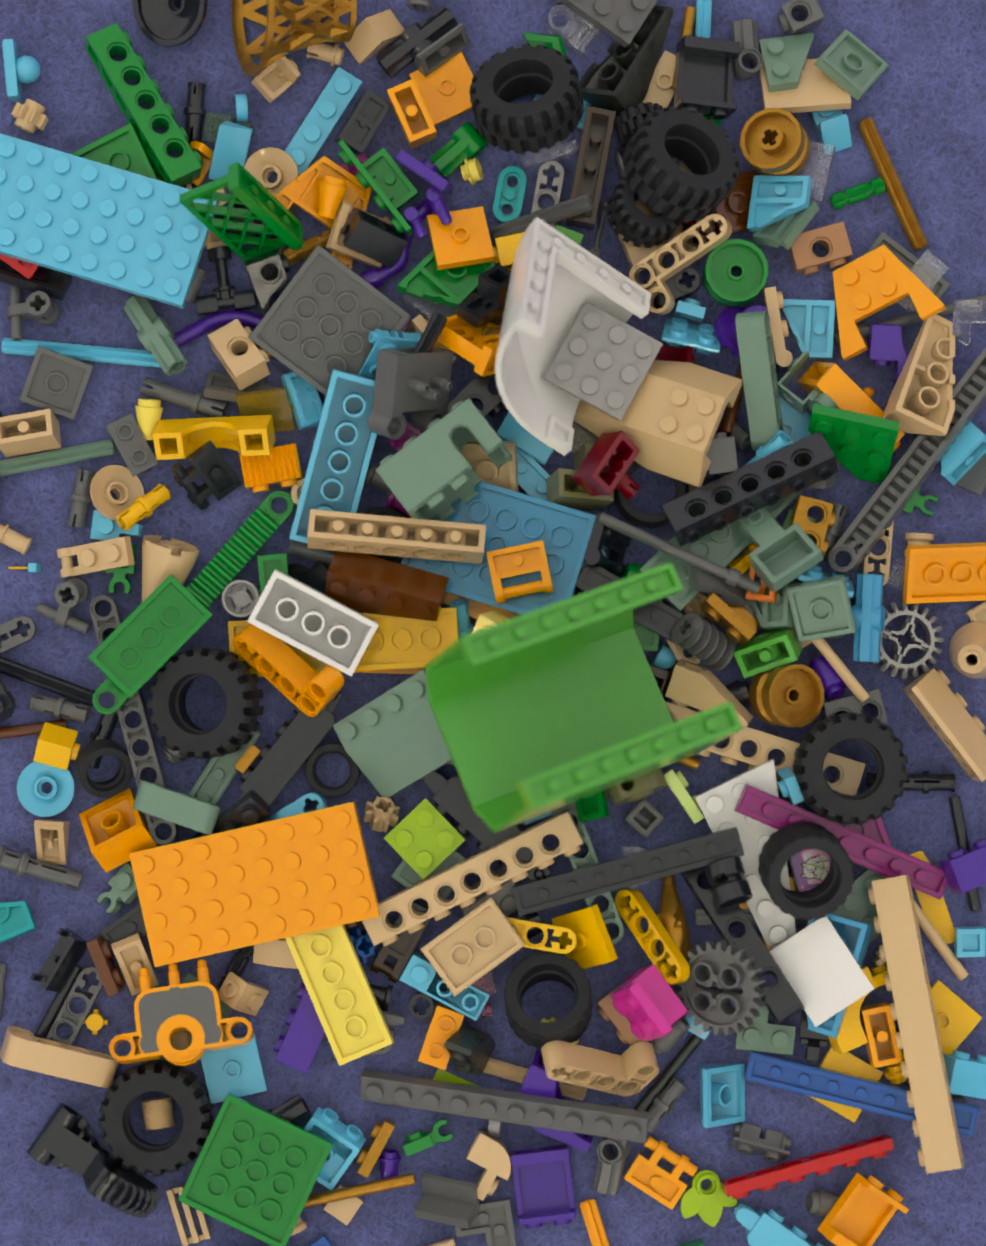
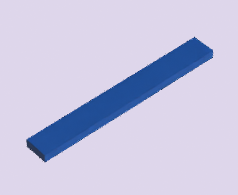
M757 1051L750 1052L744 1080L911 1122L916 1119L915 1109L910 1108L908 1105L907 1090L909 1089ZM953 1101L958 1133L973 1137L980 1108Z

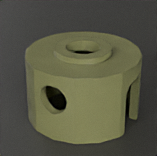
M659 768L607 790L613 805L616 806L647 798L668 785L662 769Z

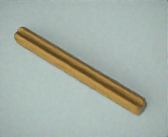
M871 117L865 118L858 123L859 131L876 169L885 183L888 196L914 251L923 249L928 245L927 239Z

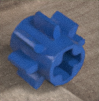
M352 927L350 929L351 933L348 935L360 963H366V957L376 954L374 952L375 946L366 929L362 928L360 930L359 928Z

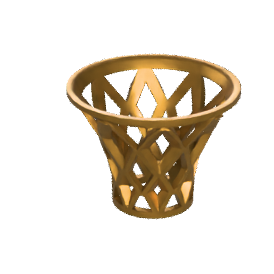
M232 0L234 43L243 72L248 77H257L264 71V68L290 52L324 42H349L353 37L356 26L357 0H301L304 3L299 6L288 0H252L244 5L243 0ZM267 4V17L255 10ZM275 11L281 15L275 17ZM350 12L348 25L339 21L340 16ZM243 17L266 27V31L248 46L245 38ZM330 17L329 19L321 23V20ZM305 19H308V20L312 21V23H311V24H306V23H302V21H304ZM289 20L292 22L288 27L280 26ZM274 33L279 34L277 37L273 39ZM291 35L283 42H280L285 36ZM251 57H261L259 64H255Z

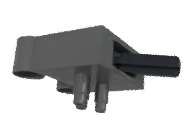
M437 312L433 313L416 347L378 349L372 412L367 421L371 432L396 440L403 436L406 430V419L402 412H411L410 423L412 427L423 432L426 431L427 426L432 421L442 419L447 415L449 391L453 388V383L450 382L454 352L434 346L447 322V318Z

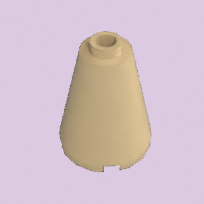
M145 535L142 542V602L170 574L184 586L199 556L198 547L174 538L168 541L161 540L162 536Z
M971 622L960 627L950 640V660L955 669L966 677L973 679L986 678V623Z

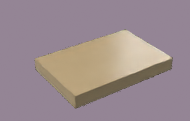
M807 59L797 89L769 92L763 65L759 70L764 109L781 108L790 113L851 109L852 102L848 92L814 65L817 59Z
M491 897L422 947L421 951L452 994L456 996L526 944Z

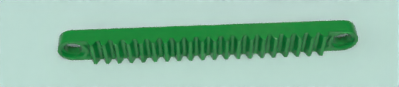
M279 490L268 495L190 585L187 586L186 589L206 609L290 516L294 506L292 497L288 493ZM275 498L284 499L287 503L286 511L280 514L275 513L271 509L272 500ZM107 677L93 694L92 702L94 708L99 713L109 715L115 713L129 697ZM103 692H111L115 696L116 702L113 707L107 709L100 706L98 699Z

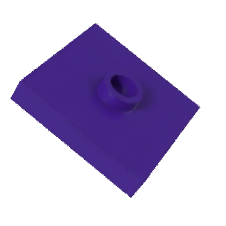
M402 149L396 156V160L444 194L449 195L454 188L450 182L436 173L438 167L424 158L420 162Z

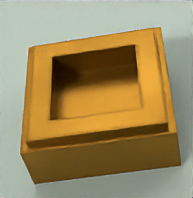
M250 745L236 763L235 769L244 774L261 751L254 745Z

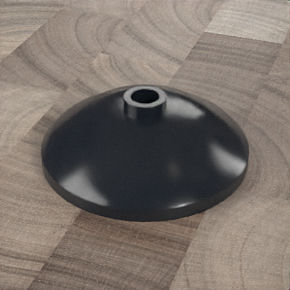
M133 0V8L136 21L146 37L160 45L177 46L192 39L200 30L206 17L208 0H182V6H180L181 0Z

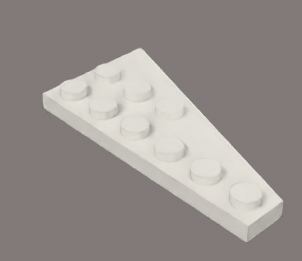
M771 759L696 795L695 798L712 833L737 826L744 851V856H740L745 870V875L742 878L749 882L753 895L752 899L746 903L767 946L769 945L771 950H773L796 934L794 918L782 912L775 905L761 881L762 878L758 870V860L763 850L762 847L778 829L734 811L745 784L779 798L774 759ZM786 862L781 872L780 881L784 888L791 890Z

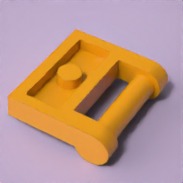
M543 540L486 552L497 604L504 603L509 598L545 591V594L554 592ZM541 572L542 580L503 588L502 579Z

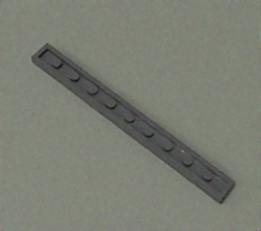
M364 1070L361 1075L362 1101L646 1143L648 1137L649 1112Z

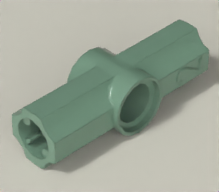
M139 295L132 296L126 301L123 309L136 327L138 339L154 355L157 363L166 375L171 376L180 373L185 369L188 360L173 339L175 335L172 329L161 316H158L148 298Z

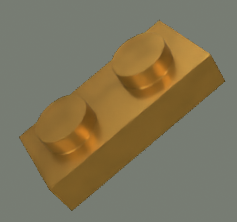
M387 1117L383 1123L377 1121L369 1136L374 1139L370 1148L363 1147L356 1160V1163L360 1165L357 1173L368 1178L393 1132L396 1122Z

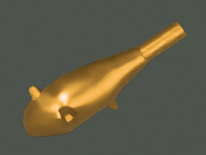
M673 874L662 877L663 886L660 910L656 916L683 956L689 957L687 952L694 948L690 944V930L674 884ZM659 940L660 953L663 954L664 945Z

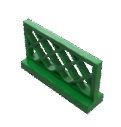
M239 162L228 166V175L179 195V202L244 261L286 245L293 251L303 247V224ZM228 187L229 191L232 194L220 193L216 191ZM204 199L208 200V203H195L194 200ZM213 201L229 203L228 207L212 205ZM234 203L242 204L248 209L233 208ZM209 214L225 215L224 219L211 218ZM233 216L245 218V220L240 222L229 220V218ZM250 219L261 220L264 225L249 222ZM226 229L241 230L240 234L227 233ZM246 231L261 233L260 237L245 234ZM266 234H272V235H277V236H278V238H276V239L265 238V237H266ZM242 244H250L257 246L249 250H246L242 246Z

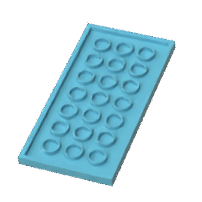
M0 133V254L183 309L210 229L179 202V195L190 191V189ZM196 199L194 202L207 204L208 200ZM213 201L212 205L218 206L219 201ZM209 214V216L214 218L215 214Z

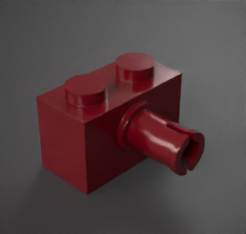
M622 431L602 433L572 478L590 496L611 495L616 487L626 499H631L637 494L634 488L639 491L640 485L626 471L640 452V449Z

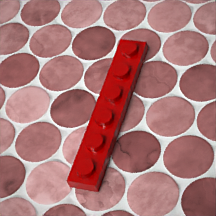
M884 1134L723 1180L721 1184L723 1192L727 1197L732 1196L733 1199H740L750 1195L749 1191L760 1188V1191H768L776 1188L779 1182L788 1180V1183L799 1182L805 1179L804 1175L813 1172L816 1175H823L832 1172V1167L841 1164L844 1167L855 1166L860 1163V1159L871 1156V1159H879L887 1156V1151L895 1148L892 1138Z

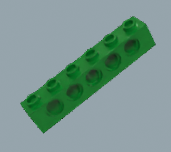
M114 23L86 36L85 50L128 123L135 125L149 158L162 181L182 187L199 179L203 166L202 159L196 150L192 151L189 146L188 135L182 126L178 127L173 119L175 116L168 102L164 103L160 97V88L154 78L150 79L147 75L143 58L139 54L136 55L131 47L132 41L125 30L121 31L119 25ZM114 55L121 56L124 60L114 61L111 57ZM133 79L138 84L128 85L125 80ZM147 103L152 108L148 110L142 109L139 104ZM162 127L167 132L159 134L156 133L153 130V128ZM169 151H176L181 156L172 158L167 153Z

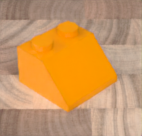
M130 788L79 814L91 853L106 873L130 861L129 853L157 847L156 842L150 835L143 812L132 808L135 796Z

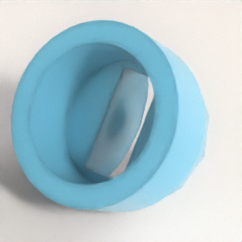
M662 645L653 659L652 665L664 670L671 668L676 662V657L671 648Z

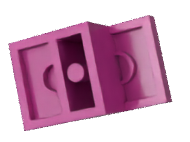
M654 964L633 971L626 977L627 981L610 994L615 1010L627 1018L631 1024L630 1029L638 1039H642L643 1042L664 1037L673 1030L671 1025L688 1012Z

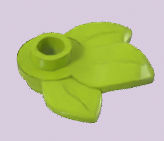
M701 1170L694 1175L692 1187L682 1195L680 1204L681 1214L683 1218L687 1219L698 1213L699 1217L706 1224L715 1227L721 1218L723 1207L736 1206L737 1199L725 1195L720 1178L716 1173L711 1170ZM709 1179L710 1186L703 1189L701 1187L702 1181Z

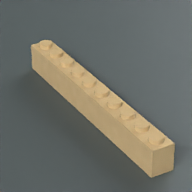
M909 875L871 881L872 887H868V894L871 905L876 904L878 916H874V926L876 933H881L883 945H879V952L882 963L887 962L889 972L884 975L887 991H892L894 1003H890V1010L893 1021L898 1020L900 1032H896V1042L898 1049H903L905 1061H901V1068L904 1079L909 1078L911 1090H907L908 1105L910 1108L915 1109L916 1119L912 1120L914 1135L915 1137H920L922 1149H918L919 1163L921 1167L925 1166L927 1174L962 1169L965 1164Z

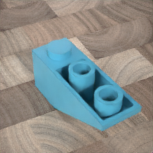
M415 951L412 952L399 979L477 1021L490 997L489 994L472 984L454 996L429 960Z

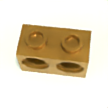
M799 495L795 501L789 527L797 523L813 539L824 557L829 544V540L825 539L827 528L832 529L836 518V512L832 511L834 504ZM815 507L821 512V520L818 523H813L808 519L807 512L809 508Z

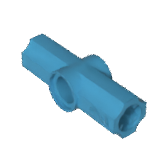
M857 574L856 605L852 609L857 629L854 634L853 661L880 662L881 632H883L885 626V608L882 606L884 575Z

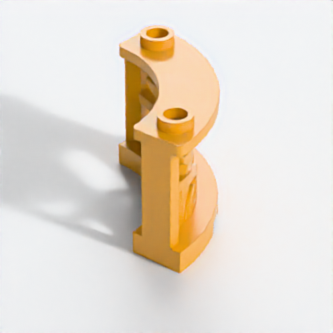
M505 267L506 269H508V270H510V271H511V269H512V267ZM457 314L446 317L447 322L435 346L444 345L475 365L473 371L480 376L495 374L500 334L482 337L483 326L477 329L458 317Z

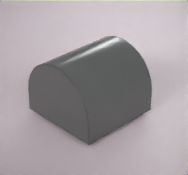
M642 799L630 810L623 820L643 839H646L665 817L646 799Z

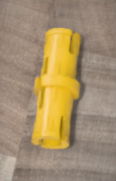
M158 484L146 495L138 496L130 507L116 515L115 518L118 525L125 531H128L143 518H149L157 507L171 498L170 492L164 485Z

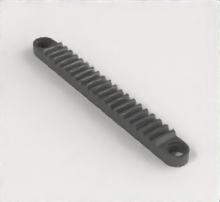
M986 347L953 389L955 411L947 434L945 436L922 434L917 436L831 549L828 561L833 570L840 574H850L857 569L863 559L871 553V549L877 545L880 537L885 534L886 529L892 525V521L899 516V512L906 507V503L912 499L915 491L919 490L921 483L927 479L928 474L934 470L935 465L948 452L950 445L954 444L958 435H961L963 428L969 424L970 419L983 406L986 400ZM841 552H849L851 554V562L846 567L837 565L836 558Z

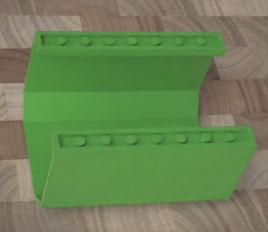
M672 562L462 636L426 665L427 694L430 707L473 811L494 833L698 754L743 729L731 701L673 722L633 628V609L683 590Z

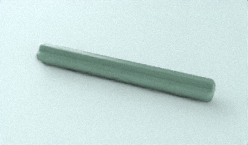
M108 439L0 460V477L111 456L116 452L113 440Z

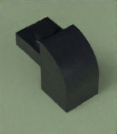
M497 264L478 275L477 295L457 306V316L477 329L489 321L499 325L503 321L511 271Z

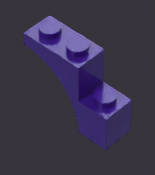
M869 322L867 342L869 349L867 350L866 357L873 359L874 365L890 366L891 361H894L893 391L908 358L902 342V326L898 324Z
M536 1050L524 1075L519 1092L564 1099L559 1081L547 1077L542 1053ZM534 1127V1130L540 1132L543 1136L554 1138L566 1143L573 1149H580L584 1152H588L593 1139V1135Z

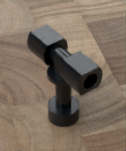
M228 246L208 249L209 262H215L218 288L213 289L212 295L196 296L199 316L218 313L219 309L235 307L238 311L255 309L253 289L236 291L235 286H230L227 261L232 259L231 249Z

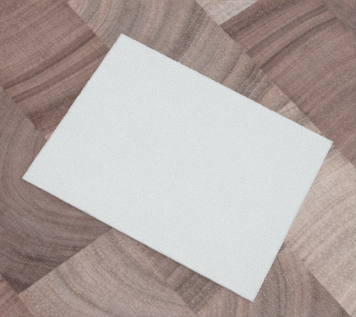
M827 916L816 920L769 951L801 1000L805 1012L815 1027L874 990Z

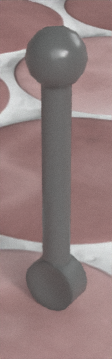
M603 200L600 203L601 214L593 248L589 251L596 257L600 256L599 244L607 207L609 206L608 200Z

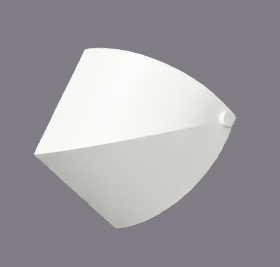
M538 217L526 229L515 252L496 355L495 375L501 398L517 422L537 439L565 456L572 450L575 430L572 428L580 399L545 381V375L586 302L626 323L633 314L642 319L649 313L651 293Z

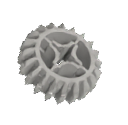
M904 601L900 604V610L895 602L890 603L891 613L885 608V626L895 617L907 616L905 623H903L899 631L884 629L881 632L880 661L882 660L883 663L879 670L884 672L890 666L889 675L891 677L897 675L898 669L902 679L907 678L908 670H910L913 677H918L917 667L923 672L929 671L925 662L928 661L931 664H936L937 660L931 654L942 653V649L934 647L935 643L944 642V638H935L934 634L935 632L942 631V627L932 628L931 624L937 620V617L932 616L926 619L925 617L929 612L928 608H923L920 613H917L918 603L912 604L910 610H908V604ZM915 620L923 627L926 634V642L916 637L914 632ZM908 633L909 636L907 638L910 637L911 642L916 644H905L902 648L899 645L901 642H898V638L893 636ZM882 637L891 641L894 645L893 660L884 651ZM914 648L924 651L914 662L901 664L903 657L906 656L909 649Z

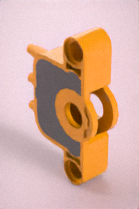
M200 959L197 961V982L181 984L177 964L173 963L168 965L169 986L152 988L148 968H141L139 970L141 993L134 1002L137 1032L115 1036L109 1044V1051L112 1057L121 1064L156 1060L164 1056L168 1062L176 1066H188L196 1063L203 1056L206 1049L216 1051L248 1045L254 1037V1030L251 1023L244 1017L223 1019L220 997L214 986L210 984L206 960ZM239 1024L245 1025L248 1028L247 1035L241 1039L234 1038L232 1036L233 1028ZM188 1031L192 1034V1043L187 1049L176 1050L172 1047V1038L177 1032ZM122 1042H128L131 1044L130 1053L124 1057L118 1056L116 1053L117 1046Z

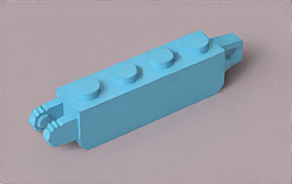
M744 1203L734 1206V1217L736 1221L738 1220V1223L747 1228L745 1234L750 1246H815L807 1240L809 1235L796 1225L792 1229L783 1223L785 1218L772 1208L768 1212L763 1208L757 1212ZM820 1242L816 1244V1246H825Z

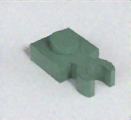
M126 862L109 880L108 884L112 889L109 892L102 893L97 901L105 905L111 899V905L107 908L106 912L115 915L121 909L122 901L130 904L138 896L131 863Z

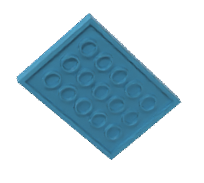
M480 482L474 487L479 494L466 504L461 499L454 502L451 506L455 512L444 521L486 525L482 564L403 557L401 564L449 577L448 593L524 615L573 597L596 515L486 482ZM436 516L435 518L432 519V520H436V521H441V520L438 518V516ZM543 540L554 592L545 594V591L528 594L506 599V602L497 604L486 552ZM541 572L502 579L503 588L542 580Z

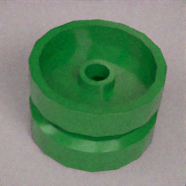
M743 239L727 240L709 254L702 272L703 286L709 297L718 304L726 307H743L754 301L764 288L769 274L768 261L762 250L752 242ZM731 269L733 271L738 269L741 273L739 277H734L731 274Z

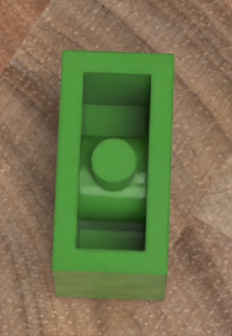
M794 628L773 629L753 636L743 645L738 643L734 656L743 677L747 678L798 660L802 646L798 642Z

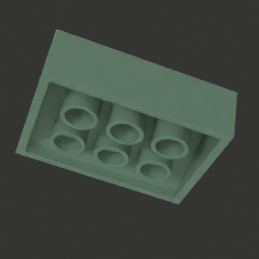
M426 669L419 671L333 725L345 751L382 797H392L452 761L428 702Z

